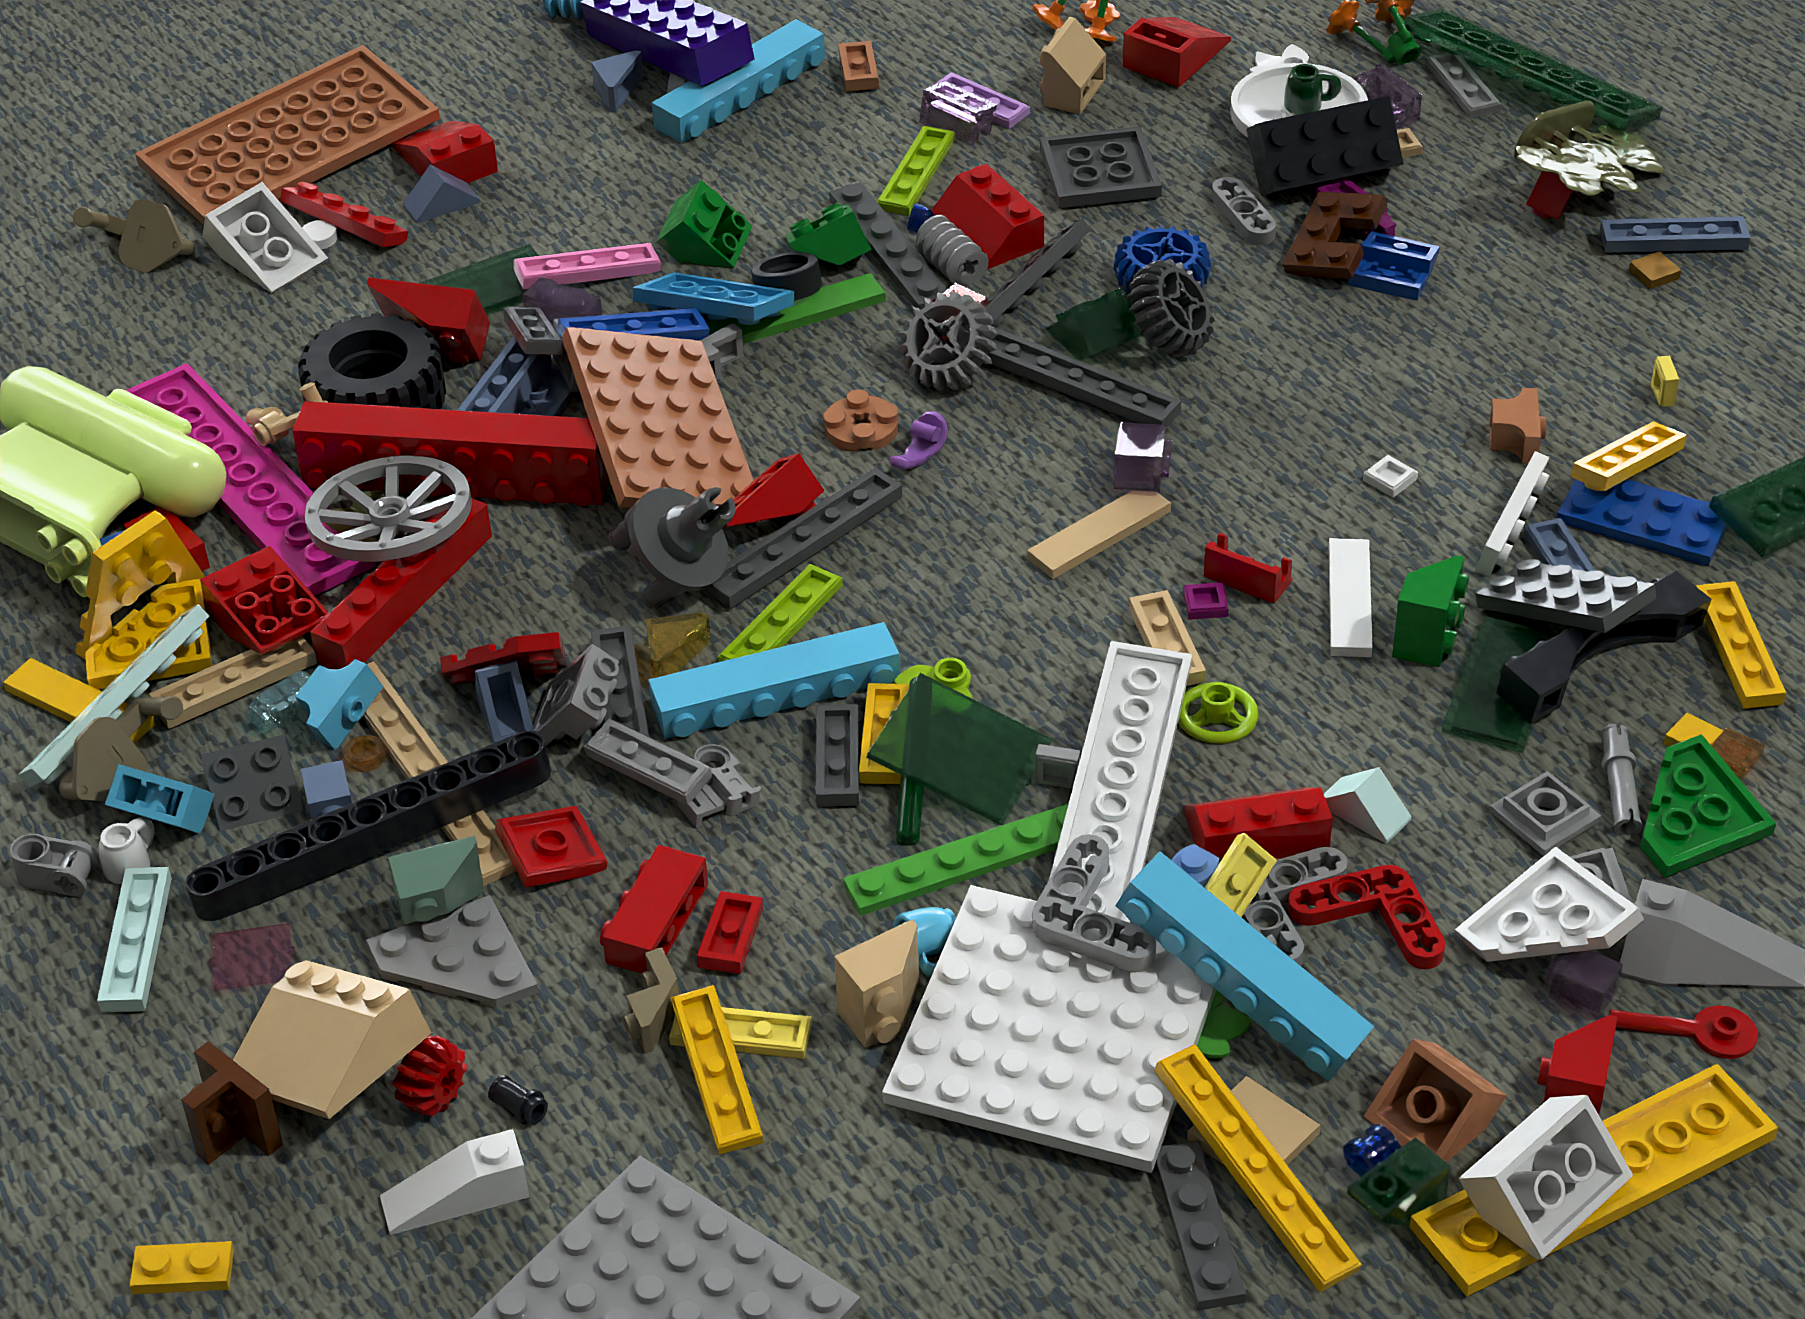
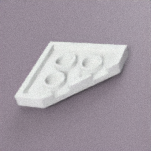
M1554 847L1458 926L1455 931L1469 948L1489 962L1610 948L1642 922L1644 918L1637 906L1560 849Z

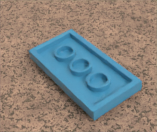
M673 272L633 287V302L645 303L649 309L663 310L669 307L676 308L677 310L697 308L699 312L707 313L709 319L721 320L731 317L738 318V323L752 325L759 323L763 317L777 316L781 310L793 306L794 291Z

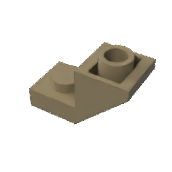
M662 947L645 953L647 971L641 973L644 990L626 995L628 1014L622 1016L630 1042L638 1040L644 1054L654 1051L675 1015L670 997L679 995L677 977Z

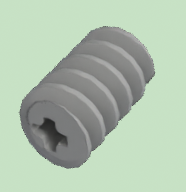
M932 216L919 228L915 244L917 251L954 285L959 287L968 285L983 277L988 267L987 253L982 252L976 243L945 216Z

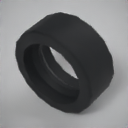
M787 252L773 255L760 260L751 269L753 285L794 291V301L813 295L822 286L818 259L815 255L808 252Z

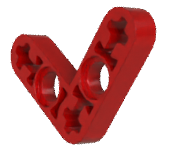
M1382 865L1295 887L1289 894L1288 914L1298 924L1305 926L1318 925L1379 910L1404 958L1410 965L1420 969H1432L1439 966L1443 961L1446 944L1444 937L1410 875L1399 866ZM1383 882H1389L1392 886H1397V888L1391 889L1388 884H1383ZM1350 891L1358 894L1360 899L1348 902L1340 899L1337 895L1341 892ZM1325 895H1328V896H1329V904H1328V898H1325V899H1324V896H1325ZM1307 901L1310 906H1315V908L1309 909L1306 904H1301V902ZM1407 912L1415 915L1418 920L1413 923H1404L1395 916ZM1421 934V942L1426 949H1432L1431 952H1426L1423 948H1417V935Z

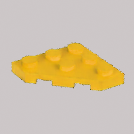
M200 579L159 586L150 594L152 601L140 611L133 609L113 627L114 634L102 645L96 642L85 652L89 686L98 690L107 688L183 612L198 604L206 612ZM207 619L199 626L203 633L186 648L181 644L173 652L176 660L162 673L157 674L154 671L146 681L200 672L212 666Z

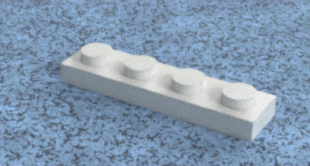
M1536 451L1534 452L1489 537L1474 572L1490 576L1495 565L1502 568L1505 565L1513 547L1507 543L1508 540L1516 543L1525 525V521L1520 520V517L1528 520L1538 499L1532 496V494L1540 496L1550 476L1543 472L1549 460L1548 456Z

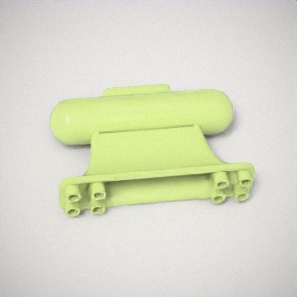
M26 366L15 370L0 385V421L8 430L0 435V542L45 565L47 575L55 583H61L65 579L70 580L74 590L82 597H87L85 592L92 552L101 547L100 538L103 537L110 523L131 504L141 498L157 507L159 506L173 512L176 516L194 518L212 510L224 494L226 469L221 458L204 443L189 437L188 435L192 430L190 422L123 389H115L109 396L105 397L42 367Z

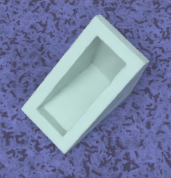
M1380 767L1341 777L1324 793L1331 813L1386 844L1411 820L1410 813Z

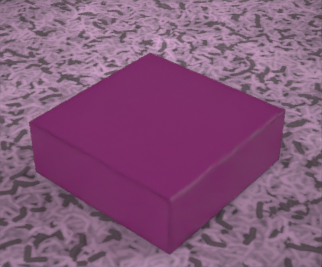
M1223 582L1183 585L1188 620L1228 617L1229 608Z

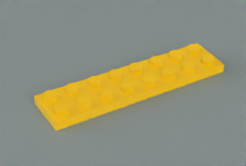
M1718 1064L1603 1120L1602 1122L1633 1176L1548 1255L1775 1140L1778 1127ZM1465 1189L1411 1216L1409 1228L1467 1297L1540 1260L1535 1259L1485 1222L1479 1215Z

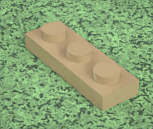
M1168 590L1130 597L1129 611L1145 646L1192 654V664L1187 686L1204 683L1206 669Z

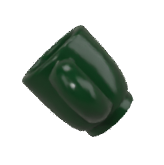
M1311 64L1294 66L1285 86V109L1295 115L1320 110L1322 101L1332 100L1340 93L1342 88L1340 79L1331 73H1319L1318 68ZM1322 81L1328 82L1326 92H1323Z

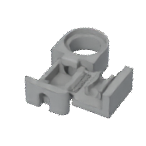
M708 744L696 750L694 759L701 763L717 761L723 766L711 768L712 777L688 805L677 800V806L691 823L698 828L702 826V817L724 810L725 806L726 814L734 816L757 805L760 802L761 787L752 788L740 775V762L727 748L721 745Z

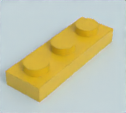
M868 683L859 766L860 783H901L909 684Z

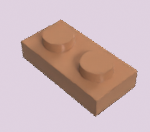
M871 41L838 44L845 90L879 89V78Z

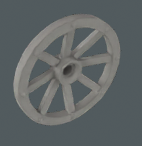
M391 456L352 466L325 481L310 497L305 509V521L308 534L313 543L322 551L332 556L362 562L387 561L420 553L449 538L463 525L469 516L472 498L467 479L461 471L449 463L423 456ZM399 475L427 476L406 499L399 497ZM386 476V495L376 501L355 487L363 482ZM441 482L447 484L455 492L453 495L419 506ZM343 494L368 514L326 510V508L334 499ZM449 509L436 523L418 521ZM321 522L361 527L334 535L325 529ZM408 532H410V533H415V534H412V535L403 537V536H405ZM377 534L380 537L379 542H359V540Z

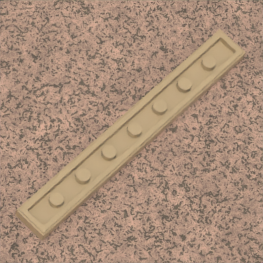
M375 662L368 663V667L383 685V689L364 712L362 718L405 778L410 779L448 763ZM484 810L441 827L451 841L475 836L483 886L516 872L495 831V825Z

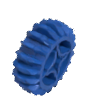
M1161 225L1158 229H1151L1146 226L1144 232L1135 230L1132 236L1123 237V242L1117 245L1114 271L1118 285L1124 286L1125 293L1131 292L1128 284L1133 281V276L1140 269L1153 261L1157 262L1161 259L1163 261L1172 259L1175 264L1181 262L1184 265L1185 271L1191 270L1193 278L1196 281H1201V289L1204 284H1207L1211 269V258L1209 257L1206 243L1200 241L1198 235H1189L1186 229L1177 231L1175 226L1170 229L1162 228Z

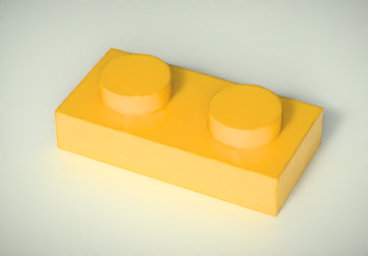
M232 1241L135 1246L129 1285L132 1294L229 1290L234 1255Z

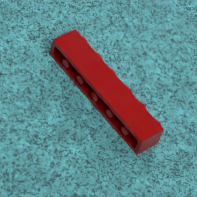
M472 498L469 516L463 525L449 538L420 553L383 561L310 632L317 664L327 669L337 670L346 667L354 659L365 663L492 537L487 504ZM449 509L430 516L425 522L436 523Z

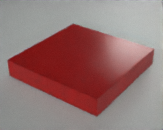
M577 805L496 820L495 831L525 887L590 876L607 869L608 861Z

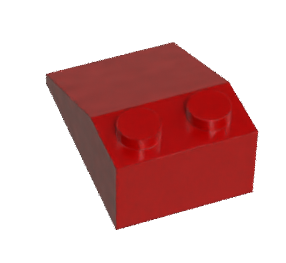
M449 121L391 143V146L420 177H422L430 164L466 183L498 172L494 140L479 124Z
M368 277L367 285L384 317H390L393 314L401 316L404 321L411 319L417 322L434 336L440 347L441 355L455 363L465 364L469 360H481L490 322L475 290Z

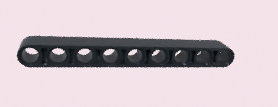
M534 731L519 732L198 867L187 876L185 882L195 914L205 921H216L268 902L543 784L551 775L544 738Z

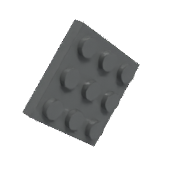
M1141 126L1040 137V151L1059 208L1162 197V184Z

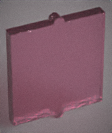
M290 923L214 933L213 957L209 959V965L213 967L214 991L275 983L283 979L286 971L292 967V956L296 954L295 947L291 946Z

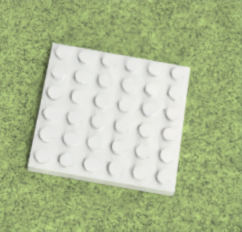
M970 885L882 1091L883 1103L1152 1173L1177 1103L1155 1073L1156 1064L1158 1061L1195 1044L1197 1046L1216 989L1209 983L1201 980L1196 972L1174 954L1166 951L1157 940L1154 964L1149 969L1136 973L1122 970L1044 942L1036 937L1032 928V911L1037 901ZM1053 917L1051 921H1045V922H1047V923H1052V921H1053L1054 919H1060V918H1058V917ZM1096 928L1088 929L1081 934L1090 941H1098L1106 936L1102 930ZM1114 938L1113 947L1115 946V940H1119V938ZM1136 946L1134 950H1128V951H1129V952H1132V953H1135L1138 948H1141V949H1143V948L1140 947V946Z

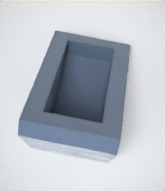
M635 50L591 62L595 90L609 111L617 112L644 77L641 51Z
M430 164L404 201L403 207L418 224L481 202L465 181Z
M514 659L476 670V699L493 742L495 743L517 734L519 731L523 732L522 730L531 731L533 725L517 661Z

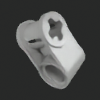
M26 834L17 838L10 847L17 881L21 886L52 891L62 895L81 897L87 888L86 879L90 871L95 870L100 863L98 851L93 846L82 841H68L45 837L39 834Z

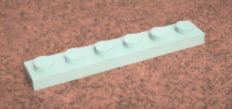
M198 604L183 612L18 774L28 787L42 781L47 785L54 781L66 769L62 762L71 753L74 755V741L76 737L92 720L98 717H111L116 720L122 713L118 706L127 698L133 701L149 687L146 679L154 671L160 674L176 660L173 652L181 644L186 648L203 633L199 626L209 615Z

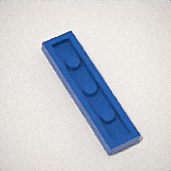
M697 308L560 318L557 325V333L560 338L566 327L697 341L709 336L710 330Z

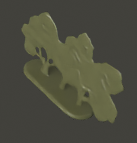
M1592 101L1575 103L1537 115L1523 130L1514 150V157L1517 161H1522L1534 170L1558 174L1560 180L1568 189L1588 196H1595L1604 191L1601 187V182L1608 183L1619 190L1641 193L1637 184L1633 182L1635 179L1632 172L1624 168L1623 165L1644 172L1665 173L1662 165L1658 162L1659 158L1656 153L1646 147L1644 139L1639 135L1623 132L1615 126L1607 124L1599 126L1598 130L1600 133L1587 131L1595 114V106ZM1582 137L1587 139V143H1578V141ZM1601 138L1603 140L1611 142L1612 144L1601 142L1598 139Z

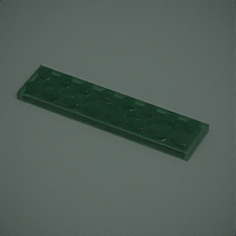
M1444 9L1406 16L1405 27L1408 31L1414 33L1415 39L1441 45L1440 49L1449 54H1461L1467 57V61L1472 65L1492 68L1495 70V74L1501 78L1516 79L1523 82L1522 86L1525 89L1534 92L1543 91L1551 95L1550 99L1556 103L1572 105L1583 101H1592L1595 106L1594 117L1607 120V125L1611 128L1626 130L1632 126H1642L1644 123L1658 120L1660 117L1662 106Z

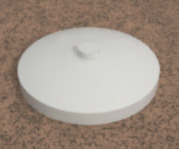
M1285 63L1268 66L1250 73L1238 82L1232 92L1230 113L1234 125L1242 134L1248 137L1246 129L1257 123L1295 115L1285 109V86L1292 68L1296 65L1307 63ZM1311 64L1318 68L1319 73H1331L1337 76L1342 86L1340 93L1334 99L1322 101L1320 110L1368 100L1363 88L1351 77L1329 67ZM1322 81L1323 92H1326L1328 82Z

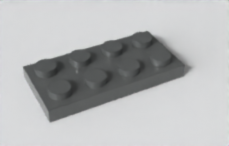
M1536 559L1523 560L1517 563L1516 568L1503 576L1493 578L1489 585L1475 593L1478 608L1606 633L1657 599L1655 584L1637 581L1636 578L1630 576L1614 577L1604 575L1601 571L1587 572L1572 569L1569 565L1554 566L1543 564Z

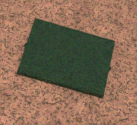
M919 673L896 710L890 713L889 721L868 751L866 758L999 825H1003L1025 787L1029 786L1032 782L1031 777L1035 772V754L1038 744L1050 746L1053 739Z

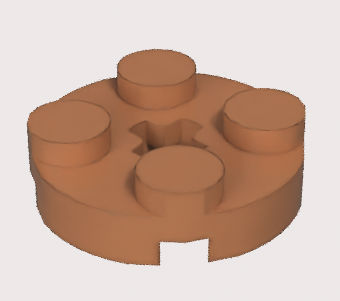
M864 390L850 391L847 394V398L833 403L823 415L827 439L833 445L843 450L859 452V449H880L892 442L898 434L897 406L879 397L869 396ZM856 421H867L868 423H859V424L855 425L854 422H856Z

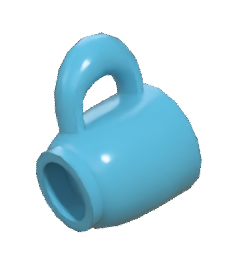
M920 908L901 913L896 916L894 921V928L912 919L917 924L919 966L921 971L929 978H931L937 963H930L926 957L943 951L956 920L955 914L947 908Z

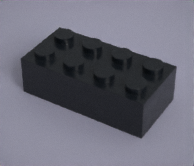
M1390 96L1260 122L1246 129L1259 191L1262 196L1329 183L1346 177L1348 179L1386 171L1404 165Z

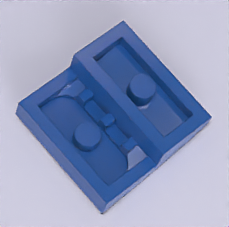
M1371 231L1361 245L1364 255L1353 278L1348 280V285L1417 301L1433 270L1440 246Z

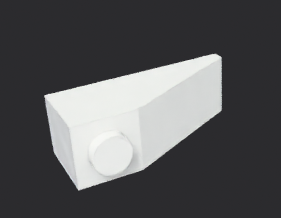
M511 1129L466 1141L381 1194L380 1199L389 1234L392 1235L529 1197L523 1160L514 1131Z

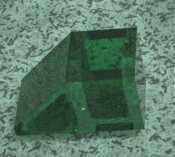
M1414 1137L1348 1186L1347 1194L1381 1223L1410 1226L1412 1215L1446 1199L1450 1165Z

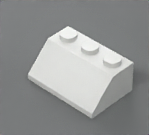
M1587 1095L1549 1098L1458 1179L1485 1222L1535 1259H1543L1622 1187L1633 1174Z

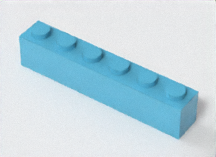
M797 19L793 20L752 44L755 60L703 86L688 81L652 102L654 128L681 144L692 137H698L704 130L714 124L723 122L728 116L741 108H747L753 101L763 95L772 93L775 88L785 82L794 80L802 72L812 66L819 65L825 59L824 33Z
M885 622L648 679L651 707L664 739L675 736L686 737L695 731L715 726L726 727L735 721L756 716L767 717L776 711L796 706L807 707L813 702L832 697L843 698L853 692L867 689L868 683L891 684L900 674V654Z
M1160 851L1129 883L1115 905L1131 922L1139 925L1148 934L1155 937L1166 951L1179 958L1196 972L1201 980L1213 986L1230 1000L1239 1011L1247 1014L1264 1028L1274 1040L1282 1043L1304 1061L1309 1069L1317 1072L1327 1081L1334 1077L1374 1028L1370 1022Z

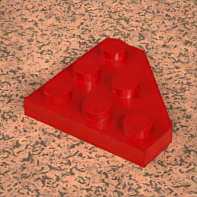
M559 632L515 636L506 639V643H503V648L496 650L495 644H487L468 649L465 659L459 661L457 655L454 654L440 657L441 673L444 679L452 678V684L455 685L475 683L476 670L515 659L519 671L533 670L534 676L558 674V667H566L565 649Z

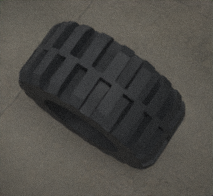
M381 313L371 314L370 317L357 315L350 317V320L345 322L339 320L332 323L330 329H322L315 335L314 340L308 342L299 358L298 374L301 387L311 382L315 383L322 400L328 401V403L442 409L445 402L446 384L438 342L426 328L421 327V325L411 319L404 321L398 315L391 314L390 317H384Z

